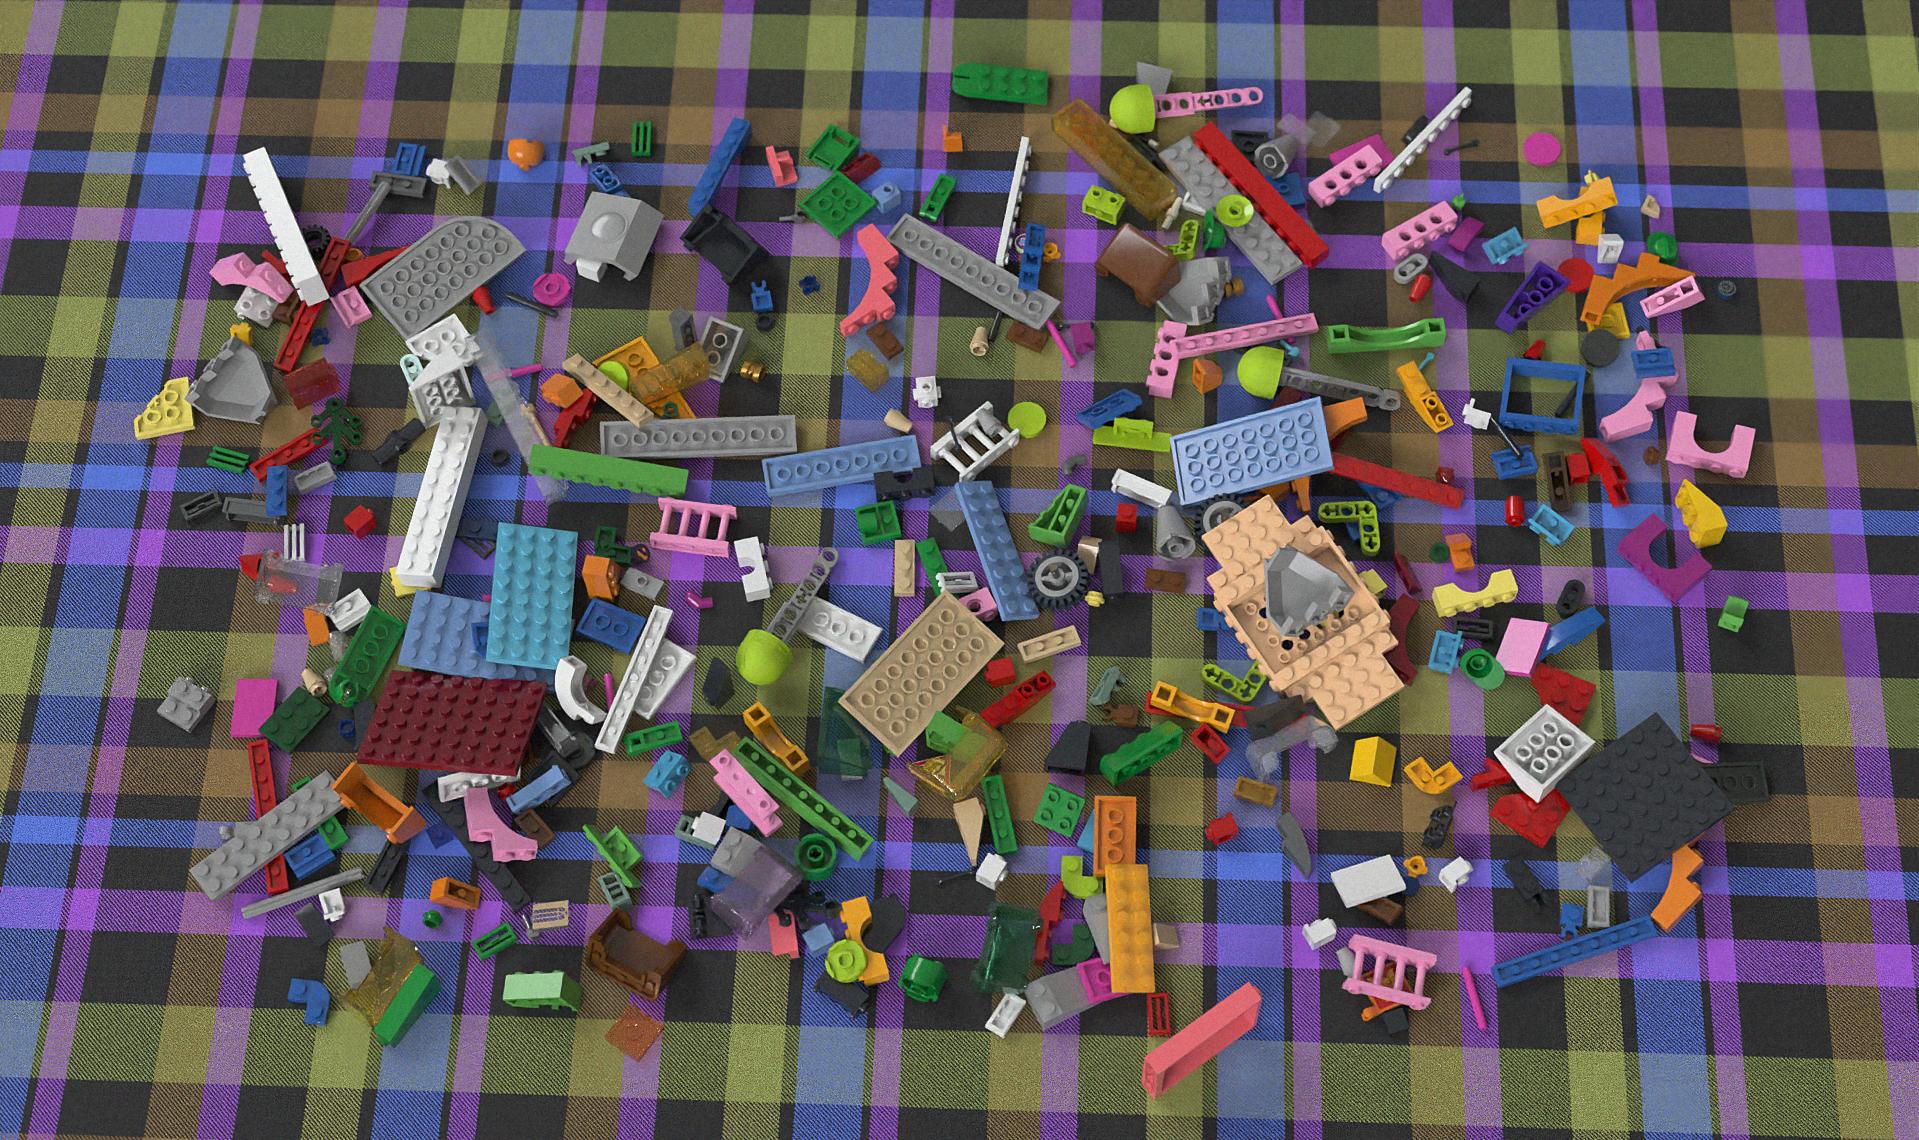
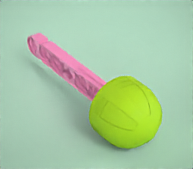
M1148 84L1131 85L1121 89L1114 95L1110 104V115L1112 121L1120 130L1132 134L1145 133L1153 130L1156 118L1192 115L1196 111L1239 107L1242 104L1244 106L1255 105L1262 100L1263 93L1257 87H1250L1242 90L1232 89L1192 94V92L1153 96ZM1251 91L1257 93V101L1250 99L1249 94ZM1234 93L1240 95L1241 100L1239 103H1235L1232 100ZM1216 95H1220L1223 98L1222 105L1216 104L1214 100ZM1200 97L1203 101L1210 99V102H1206L1203 106L1197 101ZM1181 99L1188 101V108H1181L1179 104ZM1163 101L1170 103L1171 109L1169 111L1162 108Z

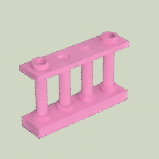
M672 497L658 499L660 510H664L659 532H651L650 534L652 548L729 558L730 546L729 542L725 541L729 519L737 520L736 507L729 504L715 505L675 500ZM671 512L683 513L679 534L677 535L667 534ZM691 514L702 515L698 537L696 538L686 536ZM710 516L721 518L718 537L715 540L706 539Z
M726 748L709 761L719 772L713 777L714 781L767 838L783 825V822L774 813L780 808L779 805Z
M1354 934L1348 945V949L1354 950L1356 953L1352 978H1347L1342 984V989H1346L1352 994L1362 993L1409 1005L1415 1010L1425 1009L1431 1003V998L1423 997L1426 970H1430L1435 965L1437 955ZM1364 954H1370L1376 958L1373 984L1361 981ZM1386 959L1397 963L1393 989L1381 986ZM1407 964L1417 968L1414 994L1402 991L1405 965Z

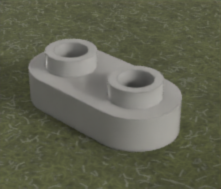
M1413 254L1396 266L1393 275L1394 279L1401 284L1412 281L1426 270V257L1422 254Z

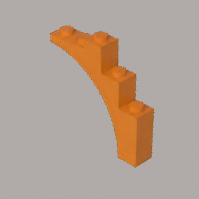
M1641 251L1636 268L1618 263L1612 279L1594 274L1580 320L1599 325L1603 314L1619 298L1644 288L1669 287L1691 275L1695 277L1696 273L1658 263L1659 256Z
M1362 397L1323 407L1329 441L1349 427L1367 420ZM1311 475L1290 481L1293 493L1297 492L1298 499L1295 500L1298 511L1302 510L1303 516L1311 514L1309 501Z
M1705 832L1673 854L1672 873L1668 888L1661 902L1651 913V919L1667 933L1703 897L1702 888L1695 881L1689 882V880L1704 865L1703 859H1701L1703 855L1697 849L1693 848L1691 850L1690 848Z

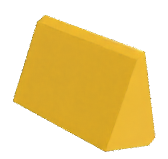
M1379 736L1356 740L1349 779L1390 787L1397 748Z

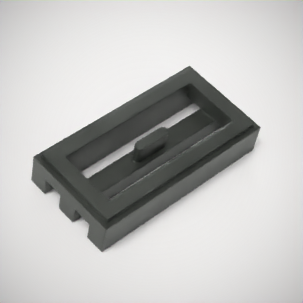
M216 489L179 507L187 523L190 524L223 508V503ZM197 505V507H195V508H193V509H191V510H189V511L186 512V510H188V509H190V508H192V507H194V506Z
M459 537L462 542L483 560H486L496 550V543L492 540L485 539L491 545L488 549L477 538H474L475 540L473 541L486 551L483 553L467 538Z
M1453 616L1452 634L1457 635L1459 630L1462 631L1461 638L1492 642L1494 621ZM1457 623H1458V624H1467V625H1476V626H1485V627H1489V629H1487V628H1478V627H1476V626H1460V625H1457Z

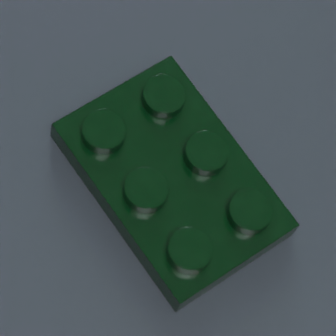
M298 686L260 726L258 732L290 756L331 711L330 708Z

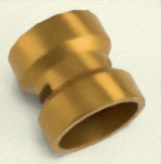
M1240 276L1233 277L1232 280L1225 283L1223 288V297L1225 299L1231 298L1233 295L1239 296L1244 294V285Z
M747 359L741 369L742 377H750L757 383L763 380L766 373L765 365L761 363L756 364L751 359Z

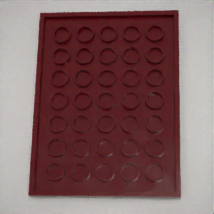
M392 670L357 753V764L517 777L549 689L548 682L498 678L489 680L481 679L480 677L468 678L459 675Z

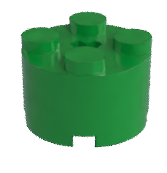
M818 833L806 835L795 848L796 866L798 872L805 880L818 882L834 875L838 864L836 847L824 835Z
M913 954L912 958L907 960L898 981V986L900 989L904 987L907 990L906 994L916 1000L928 1002L929 999H933L934 1002L938 999L947 977L944 971L945 966L938 961H929L920 954Z

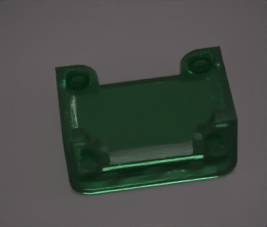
M825 686L817 750L819 774L868 777L869 769H873V757H870L871 732L838 702L847 690Z
M990 901L988 912L992 914H990V918L987 920L988 928L979 962L975 965L976 970L971 972L970 982L972 989L980 993L1022 994L1023 990L1026 991L1028 988L1029 978H1027L1038 931H1042L1044 919L1041 918L1040 910Z

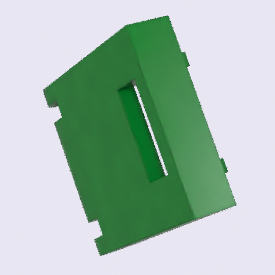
M830 123L805 156L829 171L833 169V173L844 167L861 146V140ZM837 135L846 140L847 146L834 140L835 136Z

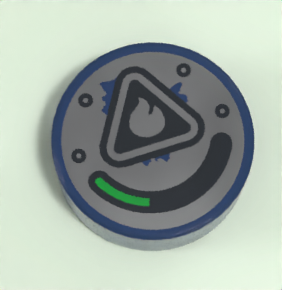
M1730 280L1721 281L1716 289L1717 295L1725 300L1732 299L1737 291L1736 285Z

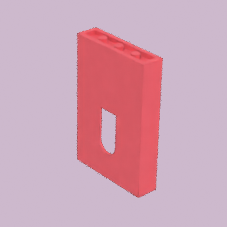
M1249 982L1144 1057L1141 1084L1154 1100L1256 1026L1262 1002V994L1256 986L1252 987Z

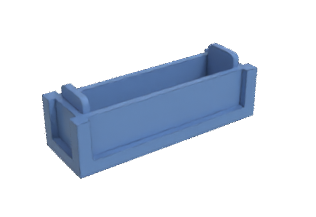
M556 764L552 766L551 770L514 795L510 794L506 801L512 812L519 816L529 807L534 809L572 782L565 770H561Z

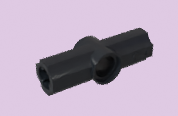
M413 418L399 431L393 430L390 432L385 442L371 453V457L379 466H385L398 454H405L410 449L411 443L426 431V428L421 421Z

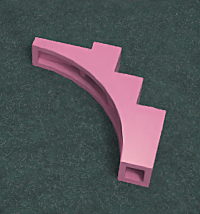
M1647 330L1640 332L1636 341L1638 349H1656L1654 339L1649 336ZM1674 365L1676 369L1675 376L1644 378L1637 394L1626 406L1616 413L1602 418L1599 430L1607 444L1650 430L1654 420L1651 411L1662 408L1666 399V392L1663 388L1675 385L1679 371L1676 365Z

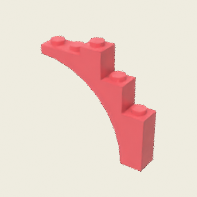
M872 223L857 232L858 244L865 252L870 264L871 277L867 292L861 303L852 314L840 322L841 333L845 338L855 334L861 327L871 324L875 318L879 322L891 319L896 314L895 303L888 295L894 293L898 288L897 278L890 270L899 264V253Z

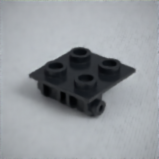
M1457 801L1445 804L1432 811L1430 815L1431 821L1423 833L1424 839L1421 845L1430 843L1432 844L1431 847L1436 850L1443 846L1446 838L1444 836H1447L1446 831L1449 830L1453 820L1452 815Z
M695 894L693 899L688 900L691 940L733 935L730 900L722 896L701 898L700 894Z

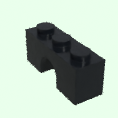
M932 466L912 468L913 477L907 483L897 482L894 479L893 471L873 473L877 503L889 500L908 501L911 498L935 496Z

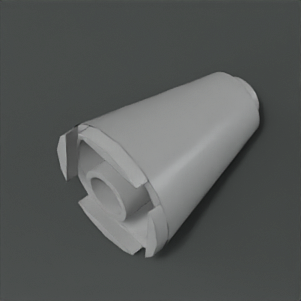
M1287 134L1260 145L1255 150L1254 163L1257 169L1264 176L1269 175L1274 179L1284 175L1299 148V140L1294 135Z
M1164 506L1158 511L1157 553L1160 558L1166 561H1176L1175 558L1178 557L1185 559L1194 552L1196 548L1195 539L1177 509L1173 506Z

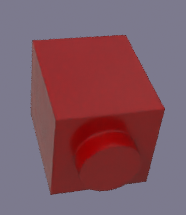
M1572 453L1565 456L1569 486L1587 483L1591 473L1585 453Z
M1118 503L1116 532L1135 533L1136 504Z
M359 505L343 519L346 528L358 540L364 538L377 526L374 519L376 515L371 509H365L362 505Z
M1010 657L987 662V670L984 671L986 682H990L992 689L1015 683V672Z

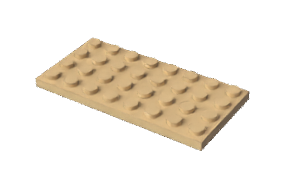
M945 589L838 702L899 757L929 725L936 710L941 712L1005 643Z

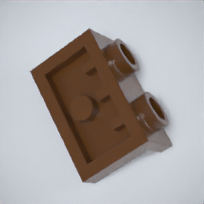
M294 288L285 302L278 303L271 315L273 320L292 326L303 302L297 292L299 289Z

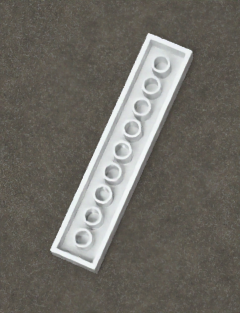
M263 147L243 155L246 161L243 166L247 174L251 173L248 176L252 186H256L254 192L257 198L262 199L259 201L263 212L267 211L264 216L268 224L272 223L269 228L273 236L278 237L275 239L279 250L283 249V251H280L284 263L288 262L286 268L289 275H294L291 277L295 289L299 288L297 292L301 301L305 300L309 307L330 298L265 148Z
M445 406L395 573L403 586L441 587L488 424V419L481 408Z

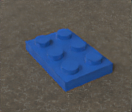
M1122 389L1079 411L1075 416L1077 421L1087 427L1098 429L1104 425L1103 423L1119 418L1125 412L1135 410L1138 405L1142 404L1140 396Z
M593 597L575 631L578 635L630 655L647 624V619Z

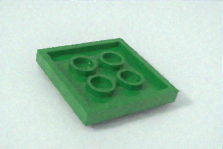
M837 170L798 204V207L803 209L805 214L839 240L875 209L877 202Z

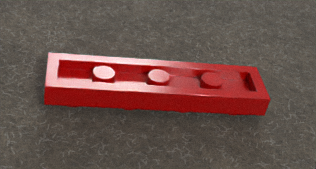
M312 428L249 465L258 481L262 483L267 480V467L281 465L289 467L326 445L327 441L325 438L319 445L311 441L312 434L316 431L320 432V430Z

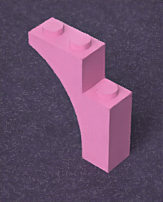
M244 252L220 259L209 272L222 286L227 284L246 285L269 295L279 303L285 302L294 290L269 262L256 266Z
M487 787L466 788L464 803L470 841L484 842L491 840L494 861L508 862L510 860L527 861L535 859L538 850L537 840H532L515 833L498 818L491 806Z

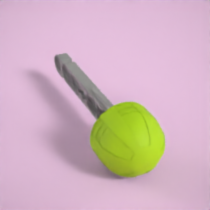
M1266 346L1255 347L1247 351L1238 364L1237 374L1240 384L1247 392L1255 396L1273 399L1277 386L1286 385L1293 389L1346 401L1362 397L1364 405L1379 406V408L1386 410H1396L1400 407L1401 396L1398 392L1387 389L1381 390L1370 385L1282 366L1284 350ZM1301 377L1303 380L1301 382H1295L1293 378ZM1313 381H1319L1321 385L1313 386L1311 383ZM1358 390L1359 393L1356 395H1352L1349 393V391ZM1376 394L1378 398L1371 399L1368 395ZM1394 398L1397 402L1389 403L1387 399Z
M827 547L822 550L789 602H784L766 631L750 630L737 651L736 665L740 674L748 682L756 685H769L779 680L793 661V654L787 643L806 616L804 611L838 560L839 555L834 548ZM824 554H832L834 560L827 561L824 558ZM814 569H823L824 575H817ZM805 583H812L815 589L807 590ZM802 594H804L805 598L801 604H798L797 601L800 599ZM792 612L796 619H787L785 613ZM776 627H782V628H784L785 631H786V634H785V635H779V634H777L776 631H775V628H776Z

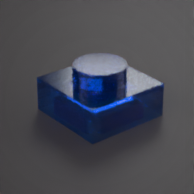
M444 820L425 830L435 849L454 840Z

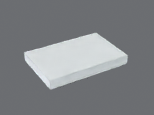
M1390 855L1331 873V879L1346 908L1406 890V884Z

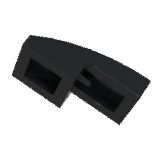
M311 902L293 914L318 948L335 936Z

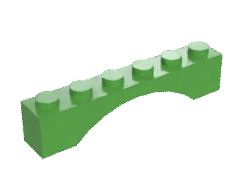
M1443 318L1423 319L1408 326L1387 330H1368L1350 325L1328 326L1326 339L1329 354L1437 347L1444 345L1446 330Z

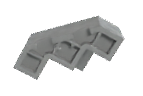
M1206 257L1180 261L1181 281L1158 300L1157 303L1174 322L1187 325H1202L1211 322L1215 315L1213 313L1216 305H1219L1224 294V285L1226 282H1229L1232 276L1229 257Z
M233 336L220 348L221 353L215 359L212 358L204 368V373L199 380H195L192 383L184 400L210 417L261 424L269 409L277 404V400L259 353L237 336Z
M1289 544L1285 548L1278 547L1271 559L1264 558L1266 616L1283 636L1298 637L1304 633L1303 629L1311 624L1315 627L1328 619L1327 615L1331 612L1343 610L1355 594L1354 590L1337 572Z

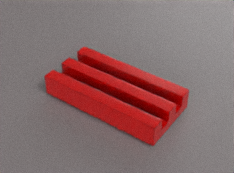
M1168 992L1147 993L1149 1037L1154 1035L1171 1036ZM1152 998H1155L1157 1030L1153 1028ZM1160 998H1164L1166 1029H1162Z

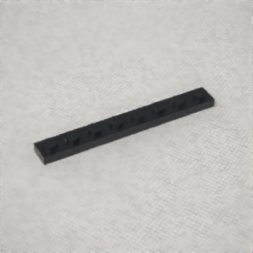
M438 779L421 790L515 915L531 904V898L502 861H494L492 848L488 842L470 841L467 817L454 799L445 802L440 801Z

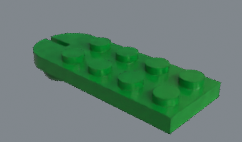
M963 63L957 66L954 71L952 89L958 95L966 97L1046 105L1048 71Z
M373 605L370 606L330 679L329 693L335 702L339 703L342 701L346 689L350 691L342 706L349 708L354 706L353 702L367 700L407 624Z

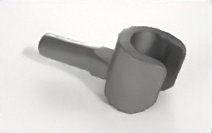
M798 209L795 215L779 217V221L795 220L796 223L802 224L805 221V217H802L805 215V211Z
M522 915L521 917L526 926L529 940H539V929H533L527 915Z

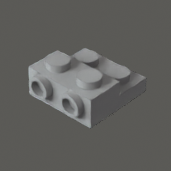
M179 676L167 691L169 696L157 709L159 715L191 733L214 704L215 700L211 695L212 691L205 686L197 687L196 682L188 676L185 679Z

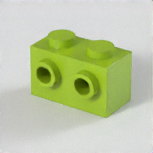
M1091 185L1082 201V212L1116 225L1125 210L1126 198L1118 193L1107 191L1103 187Z

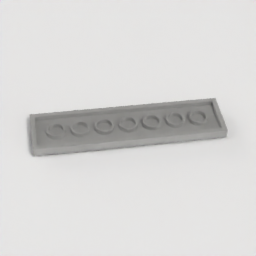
M327 770L189 870L213 903L345 807L340 803L342 798L331 788L335 780Z

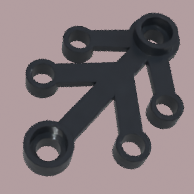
M799 888L783 896H779L777 893H769L764 896L762 901V908L766 911L774 912L779 918V925L781 927H788L792 924L791 915L785 913L783 909H789L799 921L800 929L803 930L809 929L812 926L811 918L806 916L803 911L822 913L828 919H835L840 914L839 902L835 900L826 901L823 891H816L812 895L806 896L805 890ZM814 902L815 904H822V903H824V904H823V906H821V905H813V904H809V903Z

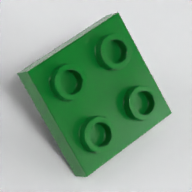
M893 500L854 508L863 546L902 537Z
M1048 783L1033 822L1071 838L1087 799L1057 785Z

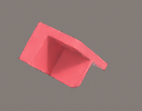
M773 146L766 147L767 159L776 186L780 187L797 182L798 178L793 166V159L789 152L784 151L775 154Z
M791 911L785 912L790 914L792 924L788 927H781L777 915L769 914L773 955L790 953L791 959L800 958L793 913Z

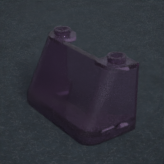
M761 845L753 853L755 858L721 893L717 891L710 899L712 902L710 908L745 941L753 935L757 927L761 926L768 916L806 877L799 869L768 845L765 847Z

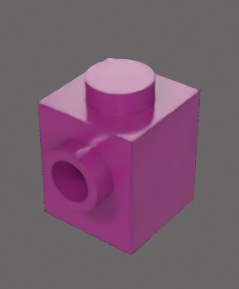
M1089 321L1070 325V336L1075 354H1086L1094 351L1095 340Z

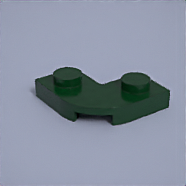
M597 525L594 540L595 555L597 557L610 558L619 566L630 567L632 547L615 545L617 528Z
M1073 924V944H1052V967H1076L1078 963L1087 961L1093 955L1094 938L1088 924Z

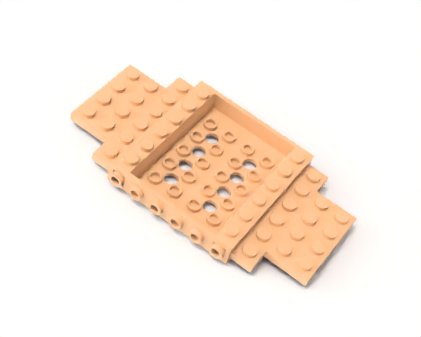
M1268 494L1202 535V540L1222 567V569L1207 577V582L1215 592L1213 604L1219 612L1223 611L1226 616L1224 620L1230 628L1234 627L1237 632L1235 635L1241 644L1245 643L1248 648L1246 651L1252 660L1256 659L1260 664L1257 667L1263 676L1267 675L1270 679L1268 683L1274 692L1278 691L1281 696L1286 695L1288 698L1301 694L1304 704L1314 699L1334 730L1337 731L1404 689V684L1383 656L1384 653L1398 645V641L1389 630L1391 617L1385 609L1382 610L1380 608L1377 596L1374 593L1370 594L1364 578H1359L1355 573L1357 569L1354 564L1345 559L1344 556L1346 554L1342 547L1335 545L1333 542L1334 537L1329 530L1325 531L1323 526L1317 528L1308 515L1290 525ZM1287 544L1337 572L1355 592L1347 606L1343 609V617L1336 618L1331 612L1327 615L1328 619L1326 621L1328 624L1324 629H1319L1311 624L1305 628L1311 634L1305 640L1299 636H1283L1268 618H1262L1259 614L1261 609L1266 608L1264 558L1271 559L1278 547L1285 548ZM1290 640L1294 646L1291 650H1284L1282 642Z

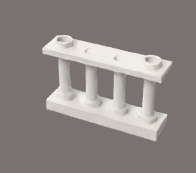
M989 401L954 428L962 450L975 461L971 466L966 468L950 453V450L955 446L951 431L930 447L931 457L935 461L945 458L961 473L959 474V482L973 481L979 472L1010 447H1015L1019 442V430L1017 428L1009 433L1003 427L999 434L1004 439L996 445L978 429L981 423L976 417V413L980 409L985 408L993 415V405ZM969 434H973L989 449L982 457L964 441V438Z

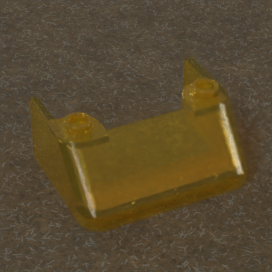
M957 705L955 709L963 720L962 727L968 732L943 760L939 758L929 759L922 768L910 762L906 764L920 786L954 801L964 799L1008 747V742L1004 736L978 713Z
M386 925L383 927V930L387 937H384L378 946L381 956L357 989L345 990L342 995L337 992L334 995L344 1009L373 1030L417 963L424 964V959L413 941Z

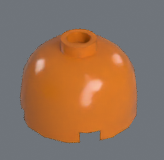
M514 139L508 142V157L514 165L519 166V169L530 170V167H535L542 161L544 155V144L542 142L533 140V143L527 142V139Z

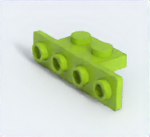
M1121 417L1114 419V427L1102 426L1094 429L1093 444L1170 452V437H1172V434L1153 432V422L1148 420H1131Z

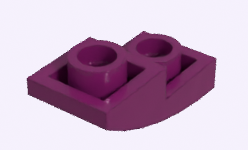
M1467 217L1448 241V245L1457 250H1467L1473 244L1474 238L1484 230L1485 224Z

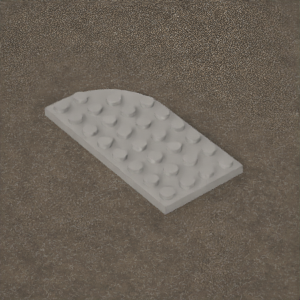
M477 216L457 217L447 220L432 229L362 282L360 288L404 340L407 341L428 329L471 296L476 288L484 286L527 253V250L507 228L493 220Z

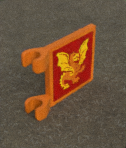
M1395 961L1384 965L1381 986L1394 988L1397 967ZM1375 969L1361 975V981L1373 984ZM1404 976L1402 991L1414 994ZM1368 995L1373 1006L1364 1009L1361 1016L1364 1021H1368L1402 1004Z

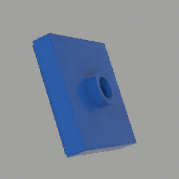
M1299 172L1284 174L1275 179L1271 178L1272 176L1264 177L1292 208L1305 207L1306 202Z

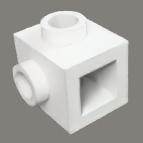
M935 376L916 378V389H913L914 400H918V407L930 408L938 406L937 398H941L940 386L936 387Z

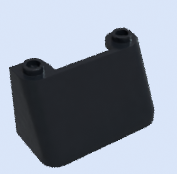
M708 203L703 206L679 238L684 242L683 246L687 250L698 252L715 266L723 275L721 279L729 285L731 283L736 285L770 254L765 247L726 214Z

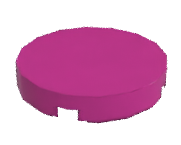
M1547 133L1530 135L1523 146V154L1526 160L1533 165L1538 164L1543 167L1555 163L1561 152L1558 140Z
M556 272L554 274L545 273L534 282L533 293L539 304L546 307H557L565 303L570 297L571 288L569 280L564 275Z

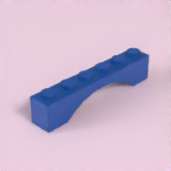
M737 117L733 118L688 201L691 216L696 217L706 203L713 207L715 206L720 187L728 169L735 158L746 149L753 136L751 122Z

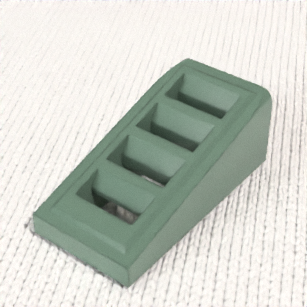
M885 777L883 779L885 789L910 819L919 808L918 799L889 777Z
M681 815L674 830L675 837L714 851L716 845L690 835L693 830L691 827L694 819ZM688 825L686 832H684L685 826Z
M612 871L598 877V881L612 911L616 907L625 912L634 908L619 873ZM615 879L617 880L616 882L611 883V884H609V885H607V886L605 885V884H607V883H609V882H611V881H613V880H615Z

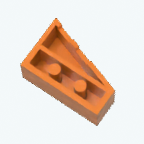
M586 555L582 575L591 600L594 597L601 601L613 603L615 596H618L620 589L618 582L622 567L612 559Z

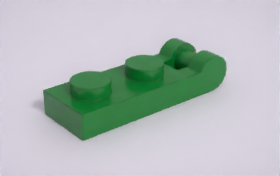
M942 173L939 174L919 212V217L929 218L934 223L938 222L947 201L957 185L956 178ZM933 208L935 210L934 212L929 211V209Z
M678 720L623 736L624 743L627 744L626 752L628 757H634L639 753L683 742ZM640 740L641 744L635 745V741Z

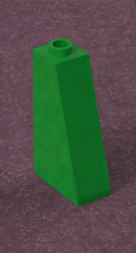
M417 963L374 1029L377 1035L376 1040L385 1047L390 1045L395 1048L443 988L433 972Z

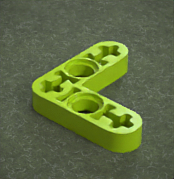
M1188 220L1183 223L1179 244L1163 246L1177 257L1178 262L1188 261L1196 256L1201 232L1198 221Z
M1331 502L1320 505L1318 510L1320 521L1324 523L1358 522L1362 552L1366 556H1375L1379 552L1380 538L1377 512L1372 502ZM1344 508H1348L1352 511V514L1345 516L1341 511ZM1364 508H1368L1369 514H1366ZM1324 510H1328L1330 516H1326ZM1365 525H1371L1373 526L1374 531L1370 533L1366 532L1363 529V527ZM1371 538L1372 546H1374L1373 549H1370L1368 546L1369 539Z
M1257 660L1243 681L1213 664L1205 665L1200 674L1205 684L1242 705L1250 704L1267 679V675L1263 676L1257 667L1260 664ZM1210 671L1214 672L1213 676L1207 677V673ZM1219 675L1222 676L1219 680V683H1216V680L1218 679ZM1257 675L1261 681L1257 684L1252 683L1250 676ZM1229 680L1232 682L1233 687L1226 689L1223 687L1222 682ZM1247 687L1251 688L1248 696L1245 698L1241 697L1242 693H1245Z

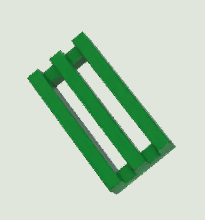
M641 121L640 124L633 122L632 156L651 155V121H648L647 124H644V121ZM637 129H640L639 151H636ZM644 129H647L646 151H643Z
M214 446L213 452L209 455L210 459H207L206 463L213 467L243 475L251 458L246 454ZM215 459H219V460H222V461H226L227 463H230V464L240 465V466H242V467L239 468V467H236V466H232V465H229V464H225V463H222V462H218V461H215Z
M506 922L474 940L471 944L481 962L519 940L509 922ZM508 929V932H506L505 934L499 936L498 938L496 937L495 939L491 940L489 943H487V944H485L484 946L478 948V946L481 945L482 943L488 941L489 939L495 937L496 935H498V934H500V933H502L503 931H505V930Z

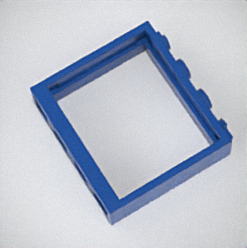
M1508 357L1499 423L1502 427H1507L1508 429L1515 428L1525 431H1542L1547 434L1559 433L1566 436L1567 434L1577 436L1586 366ZM1511 375L1578 382L1573 420L1507 413Z

